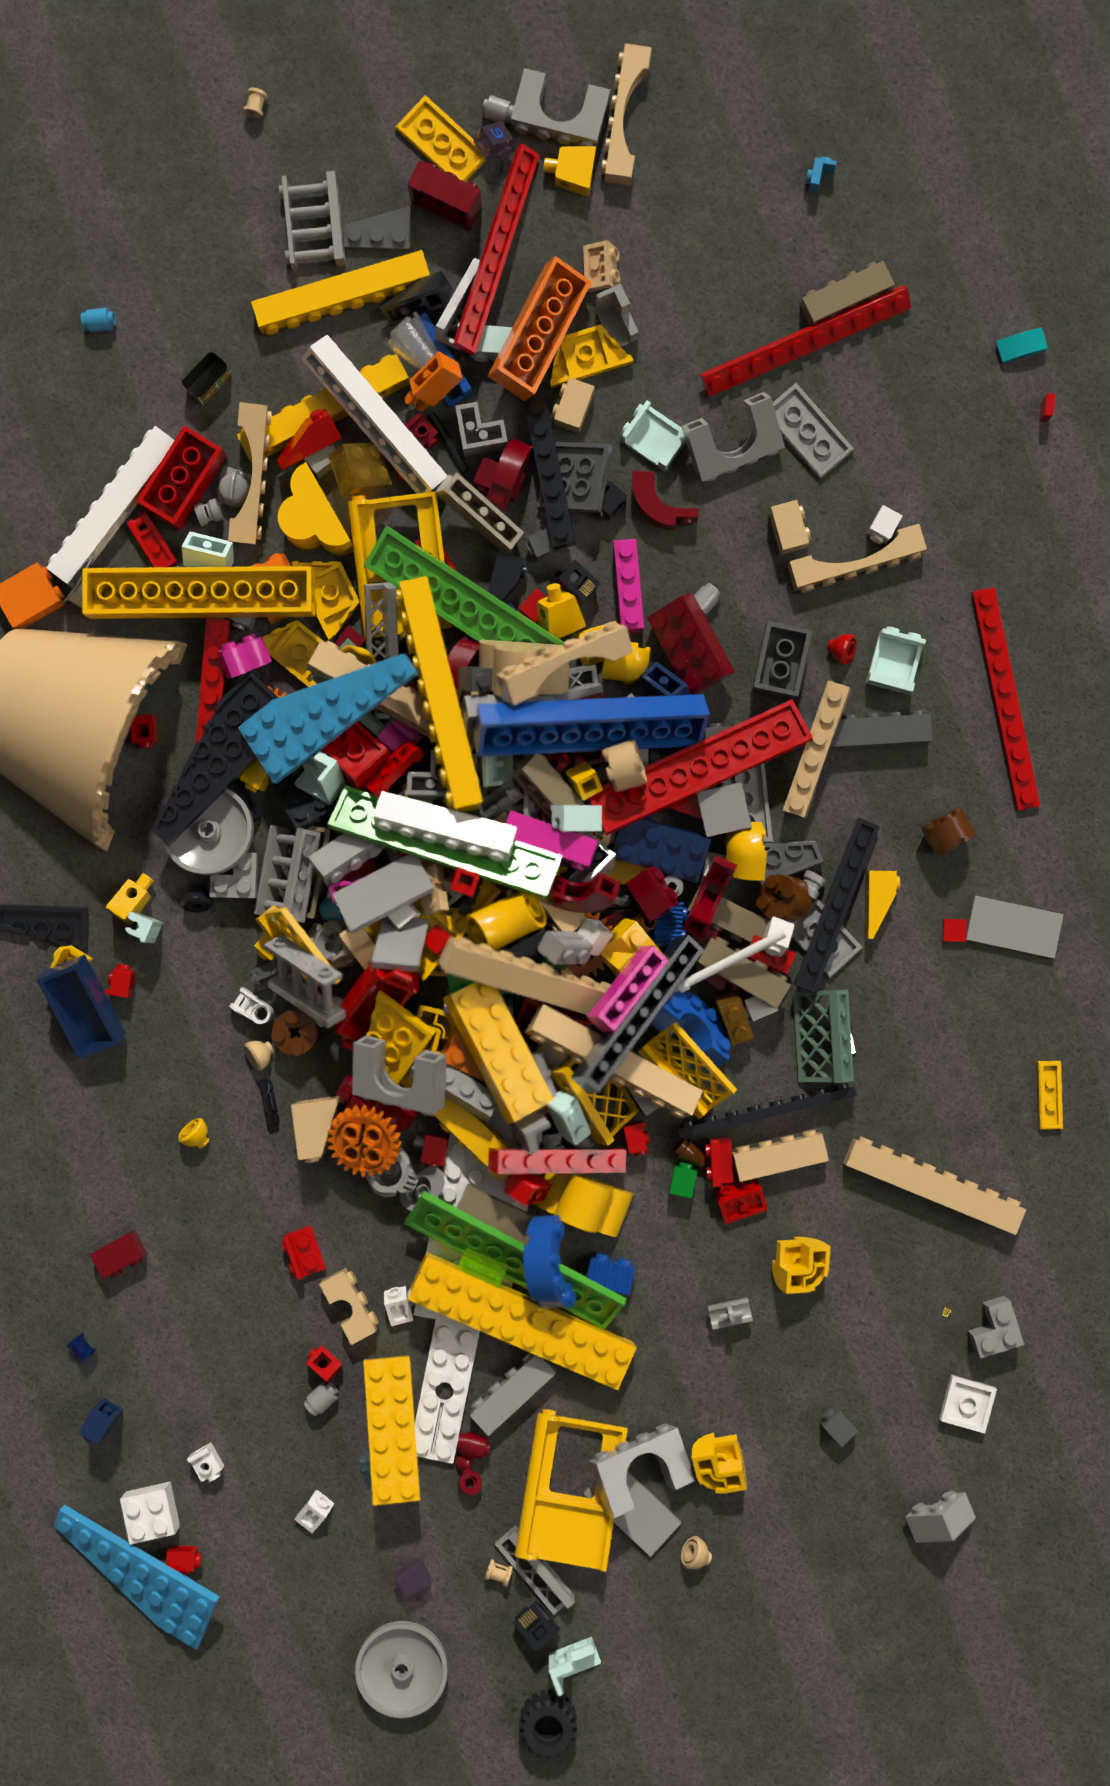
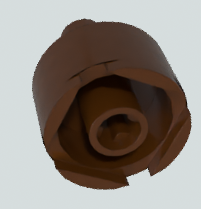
M960 806L951 810L943 817L941 815L921 827L935 855L942 854L958 846L964 841L963 839L967 841L976 835Z
M777 874L769 875L766 878V881L760 888L756 904L768 918L776 917L791 923L806 916L811 907L812 899L809 896V887L803 880Z
M290 1010L284 1012L275 1020L271 1037L281 1052L298 1056L311 1051L317 1045L320 1039V1026L302 1010ZM299 1027V1034H301V1036L294 1037V1032L292 1031V1028L295 1029Z

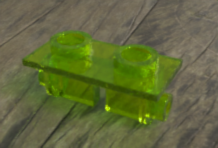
M466 1248L457 1269L499 1288L508 1266Z

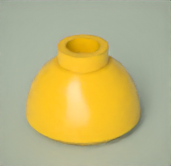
M196 1118L190 1121L179 1133L178 1141L185 1146L203 1148L209 1142L207 1125L204 1120Z

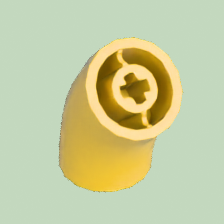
M522 891L515 892L512 897H504L465 918L466 931L472 944L478 946L485 944L494 951L546 925L545 911L539 898Z

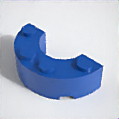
M687 992L671 994L651 1021V1024L659 1031H663L672 1024L677 1023L716 1067L727 1062L731 1046L725 1030L718 1019L717 1012L697 995Z
M560 1215L533 1217L526 1231V1236L530 1237L529 1243L524 1245L523 1251L525 1279L532 1300L538 1301V1307L542 1309L572 1307L576 1301V1295L574 1290H572L571 1282L566 1283L559 1268V1247L565 1233Z

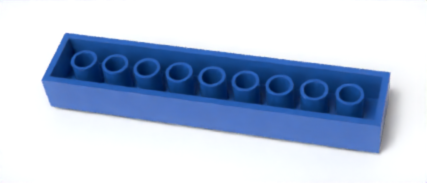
M704 694L519 702L515 705L510 703L477 704L473 738L477 757L603 751L604 748L632 740L636 741L639 749L689 747L703 740L710 713Z

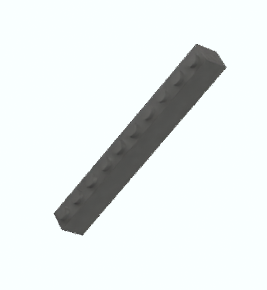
M912 711L910 715L901 716V712L888 713L887 717H879L878 713L866 714L865 718H857L856 715H845L843 719H840L829 749L930 743L933 741L931 714H924V711ZM803 718L809 731H811L814 721H812V718ZM733 722L731 726L722 727V723L708 724L709 728L705 730L704 739L741 722ZM806 744L789 752L804 751Z

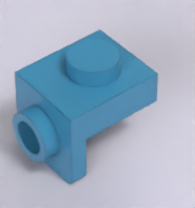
M815 157L812 170L808 169L805 184H809L808 192L817 193L821 172L834 174L837 161L829 157Z

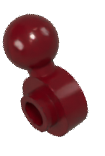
M459 1453L456 1456L455 1464L463 1474L458 1479V1489L462 1494L471 1496L480 1491L482 1479L477 1472L471 1471L473 1458ZM466 1480H470V1481H471V1487H470V1488H468V1487L466 1486V1484H465Z

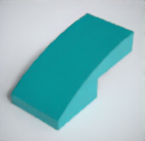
M1042 327L996 341L1003 364L1048 350Z

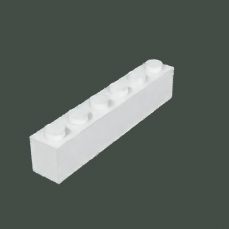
M386 792L381 793L373 815L375 826L383 831L392 830L399 832L405 837L414 836L422 838L427 843L436 842L444 844L447 848L466 850L472 855L481 854L498 862L502 860L509 861L516 840V827Z

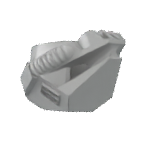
M328 920L323 925L314 923L307 935L334 969L347 968L353 965L356 960L339 935L348 928L345 920Z
M401 1146L398 1148L401 1151L397 1160L388 1171L384 1170L381 1175L376 1171L373 1177L370 1176L369 1172L365 1175L370 1187L377 1195L392 1197L397 1192L414 1191L418 1183L410 1158Z

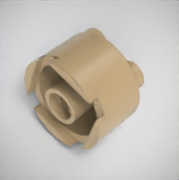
M635 740L603 749L604 758L609 763L607 774L609 780L613 782L615 792L647 784L644 764L638 754L640 751Z

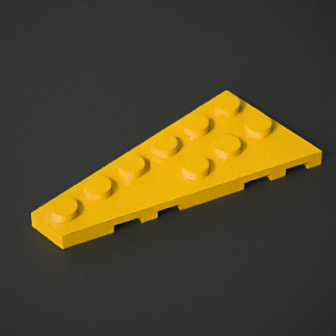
M380 990L377 993L376 1006L372 1012V1021L366 1036L386 1040V1071L391 1080L398 1085L413 1065L414 1058L423 1051L435 1034V1031Z

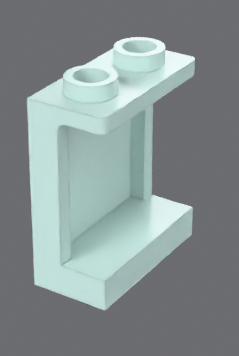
M647 400L644 405L640 404L633 413L635 417L631 423L627 422L620 432L622 434L621 442L665 472L686 441L682 428L650 406L651 403Z
M894 627L883 628L878 635L866 683L909 695L914 690L915 683L913 682L926 639H922L921 635L909 632L908 635L900 633V630Z

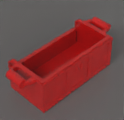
M358 722L319 751L336 760L345 782L352 788L361 791L369 790L364 783L390 757L388 749Z
M370 962L339 1006L345 1010L346 1018L335 1024L334 1033L343 1036L341 1047L353 1051V1043L367 1035L372 1021V1012L377 1002V993L380 990L401 1006H404L409 997L418 991L420 968L419 972L402 971L396 968L394 970L372 968V963Z

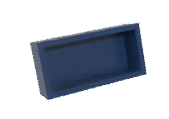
M644 818L618 831L612 852L616 854V859L645 868L656 866L662 873L698 883L711 837L650 818Z
M85 954L49 968L37 978L36 981L78 1059L120 1043L126 1031Z

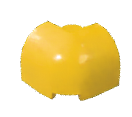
M631 642L632 653L614 661L604 658L602 679L624 681L623 685L634 684L640 681V675L648 669L651 648H638V643Z
M751 822V828L727 833L724 840L727 849L726 860L737 864L732 877L742 880L765 881L767 850L764 849L763 841L766 837V832L762 822Z
M418 1004L413 1015L435 1031V1034L424 1050L441 1053L455 1022L450 1014H444V1011L441 1009Z
M793 1237V1240L777 1241L776 1260H772V1272L776 1285L786 1294L814 1291L823 1278L828 1276L830 1246L823 1241L808 1237Z
M711 1433L699 1438L693 1444L692 1461L700 1485L703 1484L707 1488L715 1490V1493L747 1490L745 1465L737 1434L715 1438V1434Z

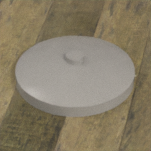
M227 789L170 846L164 843L166 851L175 863L194 874L216 875L228 871L244 858L251 846L254 834L251 812L237 794Z
M409 1621L390 1622L374 1630L362 1644L355 1666L357 1686L365 1701L376 1711L395 1718L413 1717L432 1707L444 1690L448 1674L446 1652L439 1639L426 1627Z

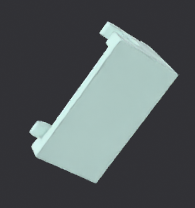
M514 755L482 756L483 787L496 790L508 780H511L515 785V779L511 775L514 771Z
M551 805L552 826L554 829H558L560 826V831H602V806Z
M130 912L128 918L136 921L138 924L135 930L125 928L126 931L140 938V941L144 943H155L163 922L142 913Z

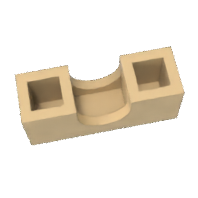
M344 1268L322 1280L319 1285L329 1304L337 1300H345L352 1306V1316L341 1323V1327L352 1345L375 1333L379 1322L373 1311L369 1312L366 1306L368 1300L363 1291L359 1292L357 1290L355 1275L352 1271L348 1272Z

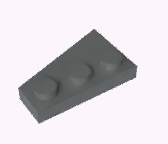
M410 205L344 225V249L410 251L412 206Z
M816 841L781 844L764 843V849L767 850L765 881L769 875L781 874L791 876L824 862ZM758 880L760 887L765 881Z

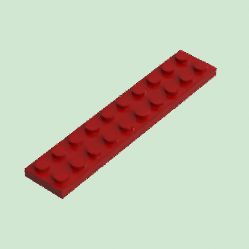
M792 699L645 766L647 784L615 792L613 782L602 786L603 790L589 797L588 800L591 806H602V828L607 836L813 740V737Z

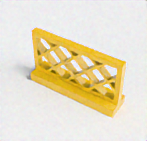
M273 905L256 919L257 923L271 940L283 935L331 966L286 907L277 908L276 905ZM302 974V980L307 985V976Z
M677 1023L672 1024L652 1037L638 1051L645 1060L703 1091L693 1113L698 1119L737 1090ZM671 1030L679 1037V1040L671 1038ZM660 1042L666 1043V1049ZM672 1045L680 1047V1054L672 1052ZM686 1049L691 1050L694 1057L687 1056ZM675 1059L681 1060V1065ZM687 1062L695 1064L696 1071L688 1069ZM701 1066L706 1067L710 1071V1075L702 1073ZM691 1076L697 1078V1083L693 1080ZM702 1079L711 1081V1088L703 1086ZM717 1083L721 1084L727 1091L717 1090ZM706 1093L712 1094V1100Z
M569 1058L562 1066H556L551 1071L552 1076L561 1090H564V1092L569 1093V1095L578 1100L591 1130L590 1137L597 1145L609 1146L614 1141L613 1136L639 1110L624 1086L615 1085L617 1096L616 1098L609 1097L610 1086L613 1084L611 1078L605 1083L603 1096L596 1095V1092L586 1094L584 1089L570 1078L573 1074L570 1067L574 1062ZM596 1098L603 1099L601 1112H597L595 1109ZM609 1100L616 1101L614 1114L607 1113ZM622 1102H626L630 1109L624 1116L620 1115ZM607 1116L614 1117L613 1127L610 1130L606 1126Z

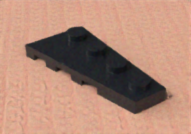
M0 904V928L22 935L33 936L39 940L57 943L63 947L72 945L78 950L87 953L89 907Z

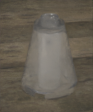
M414 312V318L412 320L409 316L405 318L389 333L392 336L391 339L388 341L385 338L383 343L406 362L420 370L438 350L417 312Z

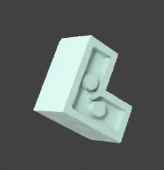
M318 752L314 758L311 757L302 764L304 771L295 781V786L331 805L344 789L346 782L338 762Z
M592 1637L549 1653V1672L558 1696L563 1695V1678L601 1663Z

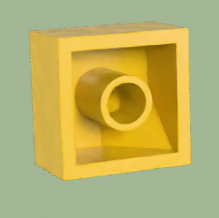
M624 918L611 931L614 935L599 957L614 975L618 977L640 947L653 945L661 954L663 953L637 921Z

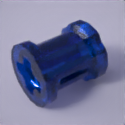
M83 1332L66 1345L77 1355L79 1363L96 1351L95 1347L92 1348L85 1340Z

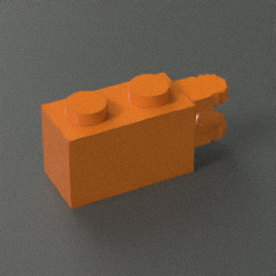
M438 351L409 380L411 390L405 397V403L409 406L415 403V408L420 412H423L429 405L434 407L463 379L459 363Z

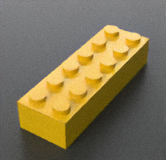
M476 981L443 998L506 1123L515 1122L554 1100L497 987Z
M410 1356L364 1359L373 1505L420 1500Z

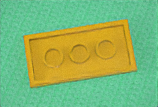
M426 95L395 126V129L431 163L437 166L439 170L445 173L451 172L464 182L490 157V154Z

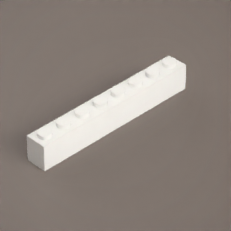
M326 335L308 348L301 358L302 361L417 494L432 492L447 477L446 473L331 338Z
M156 426L146 432L143 442L139 447L133 449L128 462L117 470L116 477L112 483H108L104 487L102 496L98 501L96 500L90 505L89 513L85 518H81L77 522L75 531L71 536H67L64 539L59 552L51 556L48 561L49 565L46 567L49 571L72 588L75 587L83 574V568L87 567L92 558V563L137 506L136 500L174 442V439Z

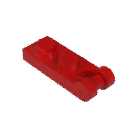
M146 510L141 512L140 516L135 520L130 519L126 522L154 568L173 567L178 564L177 559ZM146 524L147 528L140 531L139 527Z
M410 740L403 742L364 785L376 797L380 798L381 793L387 792L390 786L405 773L413 762H418L423 758V751Z

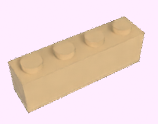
M814 1129L802 1132L803 1136L794 1138V1135L780 1137V1142L772 1143L771 1140L759 1142V1146L750 1148L749 1145L737 1147V1152H733L732 1156L738 1180L742 1182L829 1161L823 1134L820 1132L816 1133Z

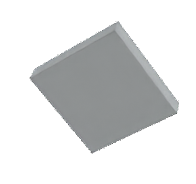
M742 782L702 791L697 794L707 837L752 827Z

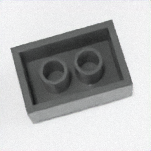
M767 621L764 627L752 683V692L796 700L799 695L812 630Z

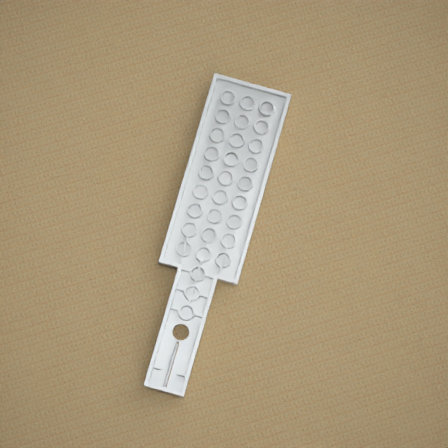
M497 1108L488 1124L513 1148H516L510 1125L505 1122L499 1108ZM537 1109L546 1118L547 1112ZM450 1132L442 1171L445 1183L443 1191L438 1198L456 1207L468 1183L527 1211L528 1205L522 1206V1203H518V1200L515 1201L514 1198H511V1195L507 1196V1193L503 1192L506 1186L504 1185L505 1180H496L488 1172V1167L484 1163L482 1165L479 1164L472 1157L473 1152L468 1147L466 1149L461 1147L455 1140L457 1137ZM429 1237L426 1252L512 1288L513 1281ZM416 1303L414 1315L436 1320L415 1420L417 1457L453 1464L480 1331ZM443 1382L449 1383L454 1391L452 1397L446 1400L440 1399L436 1394V1387Z

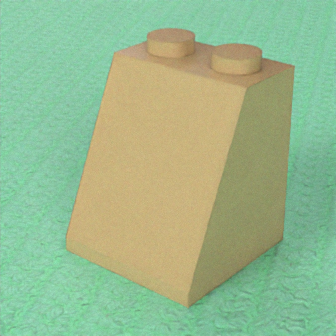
M339 1096L297 1101L291 1105L298 1160L305 1159V1163L317 1162L327 1153L330 1144L327 1141V1137L330 1135L327 1131L332 1126L331 1122L339 1114L342 1104Z

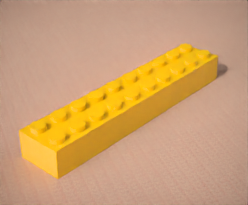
M311 566L83 568V614L89 619L315 617V571Z
M427 576L399 582V590H396V603L398 610H403L401 613V623L403 631L409 634L406 641L409 654H414L412 665L418 672L416 676L420 678L418 680L419 685H417L420 698L425 699V702H423L425 720H430L431 723L428 729L431 743H436L434 757L436 764H441L442 770H440L439 777L442 787L447 788L445 796L447 809L460 813L480 809L483 800Z
M429 1252L425 1253L407 1294L408 1300L616 1390L619 1389L636 1350L633 1341L606 1329L603 1330L560 1309L539 1308V1302L533 1301L530 1296Z

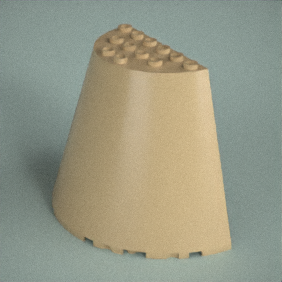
M17 628L8 632L0 640V774L96 847L107 852L115 831L108 824V814L103 812V809H108L110 793L105 792L106 785L111 786L113 771L125 737L141 700L147 694V690L144 687L146 683L152 685L161 673L158 671L159 668L165 670L169 664L180 665L188 644L175 640Z

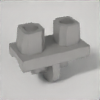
M747 1297L707 1306L713 1330L753 1321Z

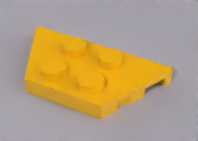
M601 324L565 335L554 357L553 372L550 380L551 389L561 386L563 383L567 384L569 377L581 380L633 364V358L620 347V344L614 338L608 335V332Z
M291 562L293 566H311L315 571V613L328 640H333L360 605V601L341 562Z
M295 620L287 624V626L277 628L271 631L272 633L263 636L269 655L306 686L310 687L317 684L311 678L313 673L306 669L308 662L321 641L317 635L300 621Z

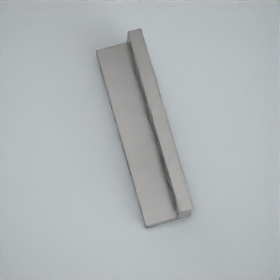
M476 258L472 260L435 329L436 340L457 350L459 348L453 345L454 339L447 337L448 332L458 330L460 323L457 316L463 314L480 262Z
M391 582L364 584L366 650L374 658L378 654L382 655L384 660L398 656L396 587ZM382 589V597L375 604L370 600V590ZM378 609L383 614V619L376 626L371 622V616ZM377 632L383 635V642L378 648L372 644V638Z
M596 665L569 668V677L572 680L568 684V691L562 694H555L556 700H574L600 692L603 694L602 685L598 683ZM591 671L592 683L582 684L577 680L583 672Z
M515 1525L495 1542L496 1547L553 1615L563 1606H566L568 1609L575 1603V1595L545 1560L526 1559L531 1564L532 1569L521 1568L518 1564L519 1558L517 1557L515 1560L511 1556L515 1555V1551H507L502 1545L509 1538L516 1547L519 1528ZM534 1573L541 1576L546 1582L547 1587L537 1586L533 1582ZM549 1591H553L561 1600L556 1606H553L548 1600Z

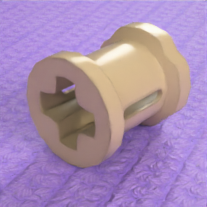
M249 88L247 91L249 98L247 106L243 108V113L248 117L262 119V107L264 101L267 100V94L261 89Z
M491 1559L486 1571L485 1580L492 1579L503 1583V1586L507 1587L513 1566L509 1565L506 1567L495 1563V1560Z

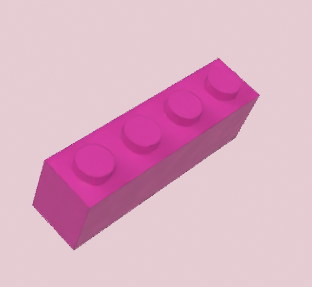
M636 539L616 540L613 543L620 624L627 627L628 634L643 633L644 620Z
M510 811L505 824L516 827L515 841L561 855L562 861L571 863L570 867L583 871L585 868L589 870L598 846V840L572 831H560V827L554 829L552 824L514 811Z
M653 945L640 947L587 1015V1018L602 1032H615L667 964L668 960Z

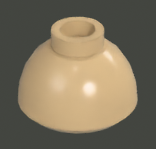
M250 1041L244 1045V1052L251 1065L258 1071L263 1070L268 1065L271 1054L274 1053L271 1044L268 1041L265 1043Z
M692 1536L685 1542L681 1551V1561L685 1568L691 1570L699 1569L711 1562L712 1554L701 1538Z

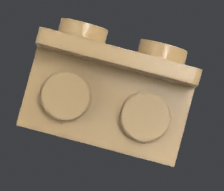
M608 240L583 246L584 277L592 282L587 292L612 288L618 285L620 282V274L617 270V261H619L618 249Z

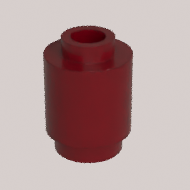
M471 1432L466 1434L460 1433L456 1451L461 1452V1455L482 1460L483 1456L488 1457L491 1443L487 1442L488 1437Z

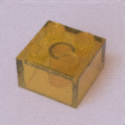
M373 442L342 444L328 455L342 498L359 495H378L392 485L382 453Z

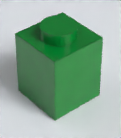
M680 1162L679 1165L674 1164L668 1189L670 1194L692 1198L698 1172L696 1169H693V1164Z

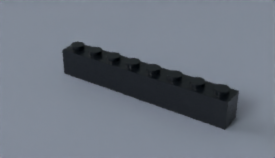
M689 935L674 938L662 954L668 960L667 964L615 1032H604L570 1078L587 1093L600 1092L702 954L704 949Z

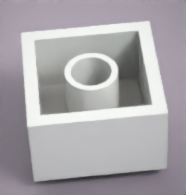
M171 1481L126 1491L120 1498L129 1545L175 1535L179 1529L180 1523Z

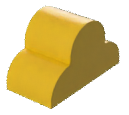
M306 462L294 471L291 477L290 486L293 495L287 498L279 508L278 523L290 543L300 549L308 550L322 545L326 551L338 556L354 552L348 535Z
M583 1173L544 1174L543 1178L552 1183V1187L543 1202L534 1203L537 1207L554 1215H560L561 1221L592 1233L599 1232L612 1237L618 1236L632 1201L633 1193Z

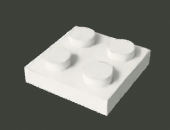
M951 1375L939 1417L940 1421L985 1433L997 1389L990 1385Z

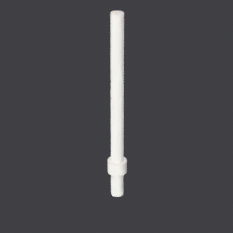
M782 929L687 978L684 977L673 993H683L689 990L690 986L787 938L784 930Z

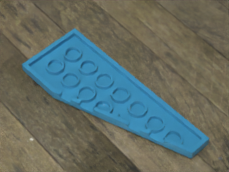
M400 654L274 699L241 724L238 729L272 782L278 784L418 675V672L405 654Z
M63 1505L58 1512L54 1527L159 1628L197 1650L202 1643L220 1596L134 1545H129V1542L70 1507Z

